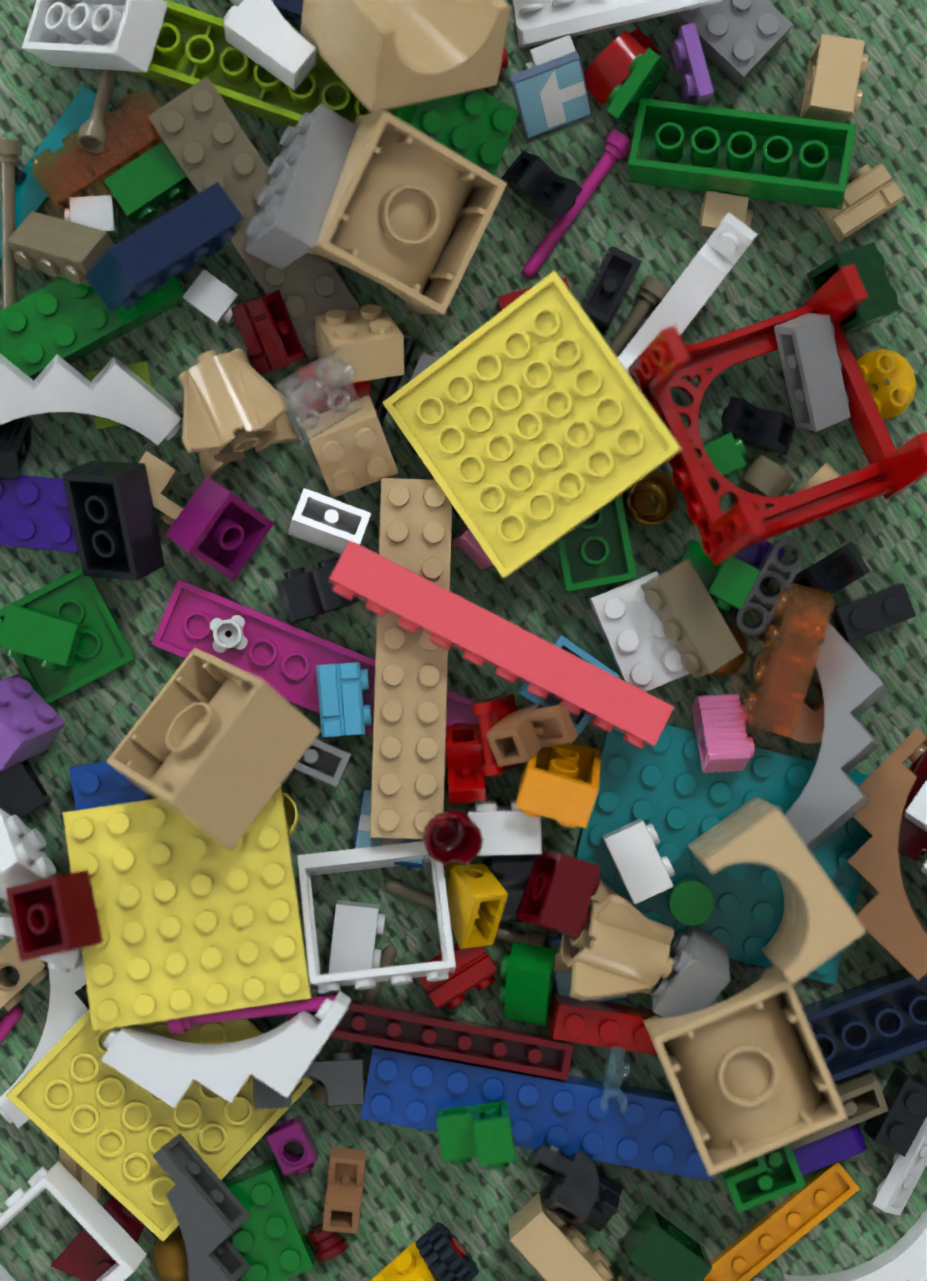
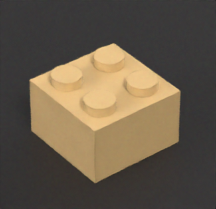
M827 34L820 36L810 53L799 118L846 123L847 120H852L854 111L858 112L862 100L863 91L862 89H857L860 76L865 75L868 64V54L863 53L865 41Z
M368 304L356 310L344 311L333 309L325 314L314 316L316 354L334 385L404 375L403 334L384 306Z
M369 395L302 420L309 443L332 498L380 481L381 478L398 474Z

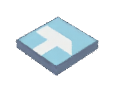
M577 51L509 76L517 110L519 111L522 130L527 140L592 115L581 59Z

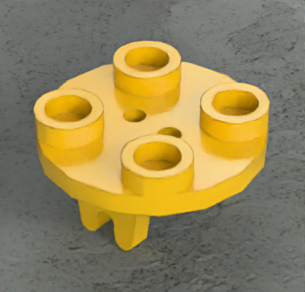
M884 348L869 351L857 359L856 362L882 419L895 418L905 412L912 403L916 390L914 371L907 359L896 351Z

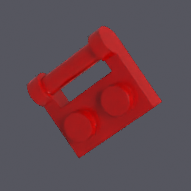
M503 694L473 703V714L478 716L484 764H481L483 776L502 774L505 770L524 764L523 762L498 766L486 737V733L497 722L509 714L518 711L514 694Z

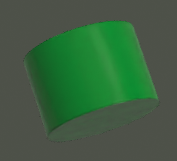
M685 877L673 883L674 887L669 888L666 897L668 909L675 919L689 926L699 925L708 920L714 910V897L710 889L702 881L692 877Z

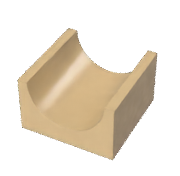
M303 0L300 33L309 43L316 47L318 54L368 110L374 113L497 85L511 7L504 0Z
M385 110L358 116L354 122L358 127L314 248L308 253L332 260L379 283L399 296L405 302L403 307L414 313L444 315L507 183Z
M194 647L106 763L152 799L159 798L208 833L224 847L232 850L321 730L264 680Z
M756 796L687 845L694 857L712 873L727 865L740 862L766 864L774 870L783 889L784 912L777 932L761 948V951L768 961L791 984L797 982L866 932L779 808Z
M774 966L762 970L763 975L749 988L718 1004L681 1016L662 1018L655 1015L643 1020L709 1176L848 1119L793 985Z

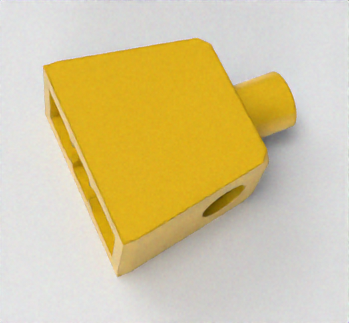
M460 862L449 864L445 874L448 878L446 891L450 924L460 949L493 945L508 897L506 890L485 864L464 865Z

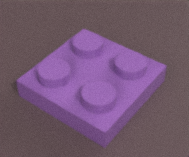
M695 23L683 25L680 28L677 39L674 40V50L670 51L673 69L675 72H681L683 84L679 85L682 103L708 106L714 91Z

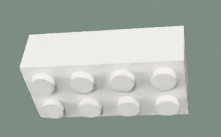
M36 0L22 49L56 67L147 73L159 31L164 22L168 3L164 0Z

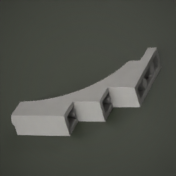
M814 605L803 616L810 623L805 629L819 644L825 640L811 653L818 670L823 691L824 731L822 745L812 775L800 797L784 815L809 852L814 850L871 801L848 775L854 767L880 746L857 718L890 690Z

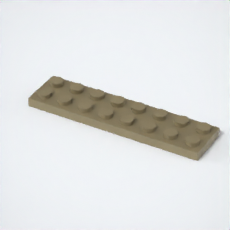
M207 76L147 117L197 192L200 193L218 182L241 213L243 219L234 227L237 234L230 241L266 294L280 290L302 349L308 358L312 360L317 356L314 316L325 314L333 309L344 311L360 309V306L329 259L306 253L281 271L244 250L249 238L246 235V229L252 218L258 215L261 206L257 205V200L264 187L269 185L272 176L268 174L269 168Z

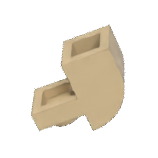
M146 451L138 463H145L154 511L160 510L158 518L172 526L184 508L167 498L166 495L180 475V472Z

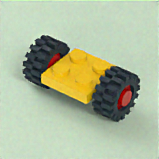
M437 1222L370 1281H439L437 1276H439L441 1281H471L479 1274V1269L476 1262L472 1260L471 1254L466 1251V1247L458 1241V1238L451 1233L450 1229L445 1227L444 1224Z

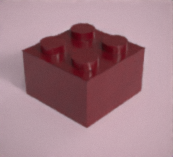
M542 851V854H536L515 919L551 932L579 937L580 931L585 929L589 920V911L587 909L591 896H594L599 888L600 876L598 874L601 867L564 853Z
M88 870L6 888L20 961L103 943Z

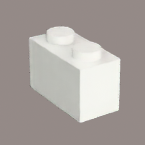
M304 488L293 515L288 535L342 554L349 540L360 545L371 513Z
M639 818L602 836L634 905L674 887L670 877L674 876L675 872L667 856L660 858L655 845L661 842L652 823L645 825L644 821Z
M337 901L328 974L380 968L382 949H375L376 935L383 936L386 914H379L380 905Z

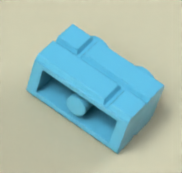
M361 662L316 665L322 737L365 734L366 726H372L371 704L364 705L363 691L369 690L368 669H361Z

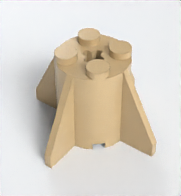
M235 349L229 353L219 355L215 350L204 352L197 357L198 364L178 376L184 391L183 442L188 453L199 452L200 468L205 478L208 476L212 479L228 463L246 458L244 451L255 447L256 452H259L270 444L295 442L301 439L297 427L285 414L288 406L284 397L250 366L243 349Z
M600 879L599 888L596 894L591 896L587 909L589 911L588 923L585 929L580 931L579 937L562 935L561 945L556 949L554 971L572 973L571 996L581 1000L636 992L649 994L660 977L667 978L672 970L673 959L669 957V952L674 937V929L647 919L627 900L623 899Z

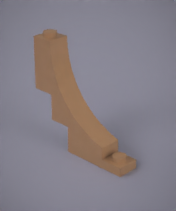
M917 727L859 786L871 801L853 817L872 837L847 862L878 891L855 915L856 918L919 981L924 975L927 976V930L919 920L910 902L903 880L899 853L903 811L909 793L917 778L904 762L909 759L914 763L927 750V746L923 743L927 736Z

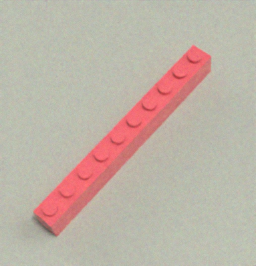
M351 540L348 541L328 582L334 585L332 589L334 593L348 600H352L353 596H356L366 601L365 608L382 617L387 612L399 618L397 624L402 628L415 634L420 629L432 635L429 640L430 642L446 650L453 646L463 651L462 658L474 665L481 667L483 662L496 668L494 673L496 676L510 683H514L516 679L529 685L527 688L529 693L544 700L549 695L561 701L560 705L566 704L570 714L578 716L582 712L592 717V725L608 733L613 728L625 734L623 740L639 749H643L644 745H656L674 706Z

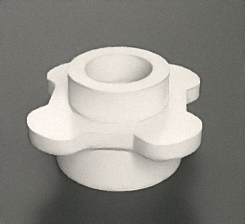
M234 615L231 619L221 620L220 618H215L211 621L210 629L213 631L215 640L213 648L215 651L223 653L229 648L242 650L247 646L248 640L244 637L243 626L245 625L243 617ZM230 630L232 632V636L227 637L225 635L226 631Z

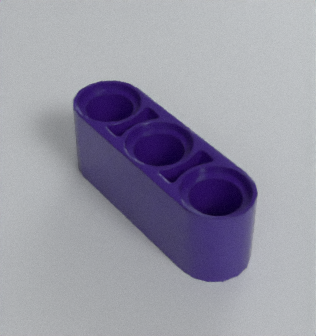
M855 1124L792 1151L800 1172L804 1175L858 1155L865 1151L867 1146L859 1124Z

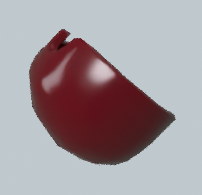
M447 811L436 814L435 817L430 819L425 826L422 841L428 855L447 866L450 862H460L464 865L470 863L480 853L483 838L479 827L467 814L460 811Z

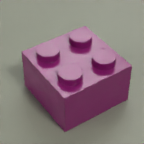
M206 476L166 535L186 551L234 581L274 523L213 479Z

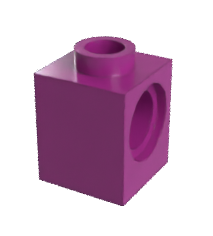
M302 1115L269 1129L267 1139L284 1176L292 1172L296 1176L301 1175L315 1166L313 1162L317 1161L319 1151ZM289 1141H298L302 1144L304 1151L301 1154L293 1155L287 1151L285 1144Z

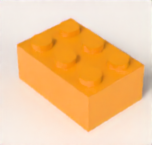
M577 742L541 748L529 762H524L522 766L515 808L521 809L523 813L531 817L545 816L556 819L559 824L565 827L575 828L579 826L586 828L599 790L601 750Z

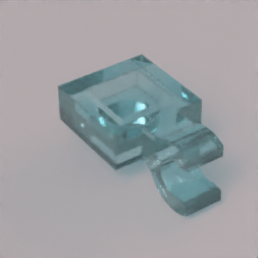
M611 1046L607 1052L603 1081L604 1090L599 1100L600 1111L606 1110L607 1100L610 1098H614L619 1102V1114L623 1115L627 1110V1097L620 1090L622 1080H628L630 1071V1059H625L626 1048Z

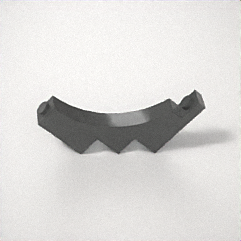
M178 1134L162 1146L153 1155V1158L176 1183L166 1196L174 1210L183 1235L188 1259L189 1281H237L251 1266L229 1242L228 1238L251 1214L181 1134Z

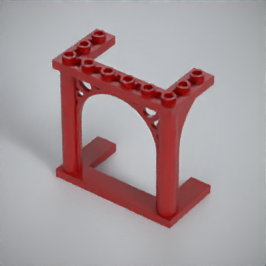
M854 264L841 268L800 308L709 340L684 345L675 325L663 329L628 368L632 379L683 449L668 460L672 468V479L676 488L683 493L687 502L688 516L697 525L702 536V548L705 554L711 557L714 566L728 561L744 548L881 495L884 496L885 500L894 497L927 476V431L916 435L898 449L895 448L839 325L843 319L868 298ZM807 313L830 315L835 329L834 339L837 353L842 363L841 372L844 387L849 399L848 406L851 418L848 419L869 466L788 496L766 497L744 491L719 473L704 450L698 425V414L702 397L710 382L722 371L736 364L779 350L774 326ZM694 377H697L699 381V386L696 388L690 383ZM679 389L684 391L690 397L691 405L688 407L676 405L669 390ZM680 416L686 417L689 424L687 428H685ZM709 479L714 481L717 486V491L715 493L711 488V484L708 481ZM731 494L736 501V505L723 514L719 506V500L722 495Z

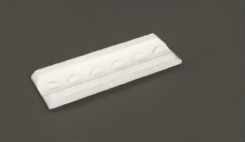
M513 0L518 44L519 48L523 49L552 42L567 35L574 37L720 3L725 0Z

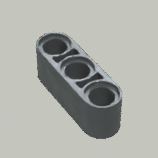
M781 536L773 541L758 567L760 573L742 608L736 610L737 624L745 634L758 635L764 632L798 573L804 560V550L794 537ZM793 545L796 548V557L786 563L777 559V552L780 547ZM770 576L779 580V587L774 593L766 594L760 590L759 586L764 578ZM750 608H755L762 612L761 620L755 625H748L742 620L744 612Z

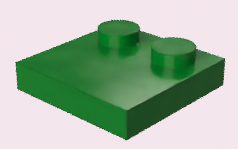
M649 48L644 55L639 53L628 69V72L631 74L624 85L618 84L611 92L607 100L610 105L606 111L630 127L637 117L640 98H650L670 69V66L661 56Z

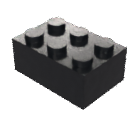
M89 461L62 473L83 576L138 581L165 566L145 463Z

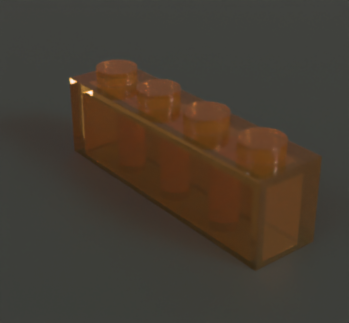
M139 90L134 91L121 101L124 107L113 114L109 109L107 110L104 125L108 132V140L103 152L92 153L82 149L77 144L79 129L61 140L64 144L63 147L54 153L47 149L32 159L34 166L30 168V173L55 209L68 201L69 197H74L161 139V136L147 117L161 108L149 90L142 95Z
M789 582L786 592L781 591L779 593L775 607V613H779L776 626H769L765 639V647H769L765 660L760 659L758 661L754 680L758 681L755 693L749 692L745 703L744 713L748 714L750 727L793 737L835 604L832 593Z

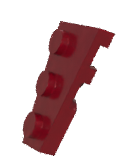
M112 1195L102 1207L138 1243L145 1225ZM83 1228L52 1262L51 1267L84 1281H96L116 1261Z

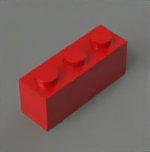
M553 994L547 1030L552 1038L557 1040L657 1055L643 1020L655 1015L661 1016L651 1009L581 1000L575 997Z

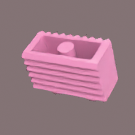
M740 695L697 696L691 711L702 772L743 771L749 760L754 756V741L752 737H747L748 711L745 705H741Z

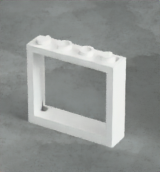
M423 841L297 855L311 990L318 989L319 994H332L339 992L340 986L354 985L355 990H367L377 987L376 982L391 981L392 986H401L413 983L412 978L427 976V981L434 982L446 980L449 978L448 974L455 973L456 965L444 867L441 862L428 855ZM424 859V863L430 862L442 961L321 975L311 876L399 866L394 865V862Z
M59 1161L48 1171L42 1166L27 1181L30 1187L25 1192L18 1188L4 1202L8 1208L3 1212L0 1211L1 1230L47 1188L116 1261L96 1281H124L137 1269L147 1255ZM0 1264V1281H16Z

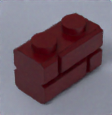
M280 290L251 298L231 308L234 315V325L241 332L247 347V357L259 375L287 367L305 357Z

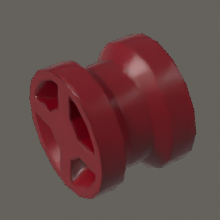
M323 1223L313 1227L305 1234L308 1242L313 1244L316 1249L314 1255L317 1262L330 1260L343 1253L349 1247L346 1238L341 1237L339 1232L322 1231Z

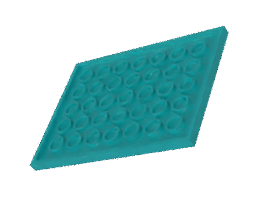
M666 724L656 745H644L643 749L623 740L625 734L613 728L610 733L606 732L601 751L599 790L587 827H582L575 858L600 866L598 874L600 879L618 895L627 900L647 919L672 927L674 929L672 944L676 936L680 932L685 934L690 926L680 923L669 911L666 902L669 889L634 905L602 838L603 835L639 818L644 821L645 825L652 823L661 842L655 845L660 858L667 856L675 872V875L670 877L672 884L678 879L692 877L702 881L713 894L714 910L711 916L704 923L695 926L727 944L729 959L765 968L772 967L773 965L763 954L761 948L777 932L784 912L783 889L774 870L766 864L740 862L727 865L712 873L694 857L687 845L755 796L778 807L782 814L785 815L800 797L817 762L754 746V756L749 760L743 771L703 773L695 731ZM854 771L848 773L858 786L870 776ZM853 816L810 852L852 912L854 911L862 875L847 861L872 837ZM844 948L804 977L835 985Z

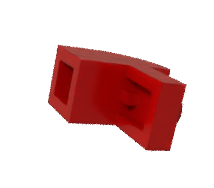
M639 28L631 33L625 31L594 59L584 72L587 89L601 105L607 103L611 92L618 84L624 85L631 74L628 72V69L639 53L644 55L649 48L659 56L661 55L651 39L644 35Z
M479 724L447 726L445 747L450 803L469 804L475 801H486L485 776H483L481 764H484Z

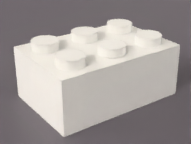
M657 571L588 599L621 680L645 692L690 674L682 665L681 655L674 643L665 636L663 624L656 612L647 605L644 597L645 593L640 587L658 575Z

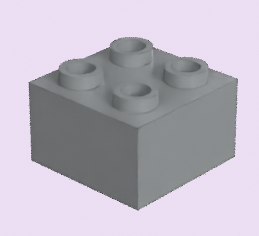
M690 926L685 934L680 932L671 945L669 957L673 959V967L669 976L665 979L660 977L657 984L651 990L652 1011L663 1018L681 1016L710 1007L730 981L728 945L699 927Z

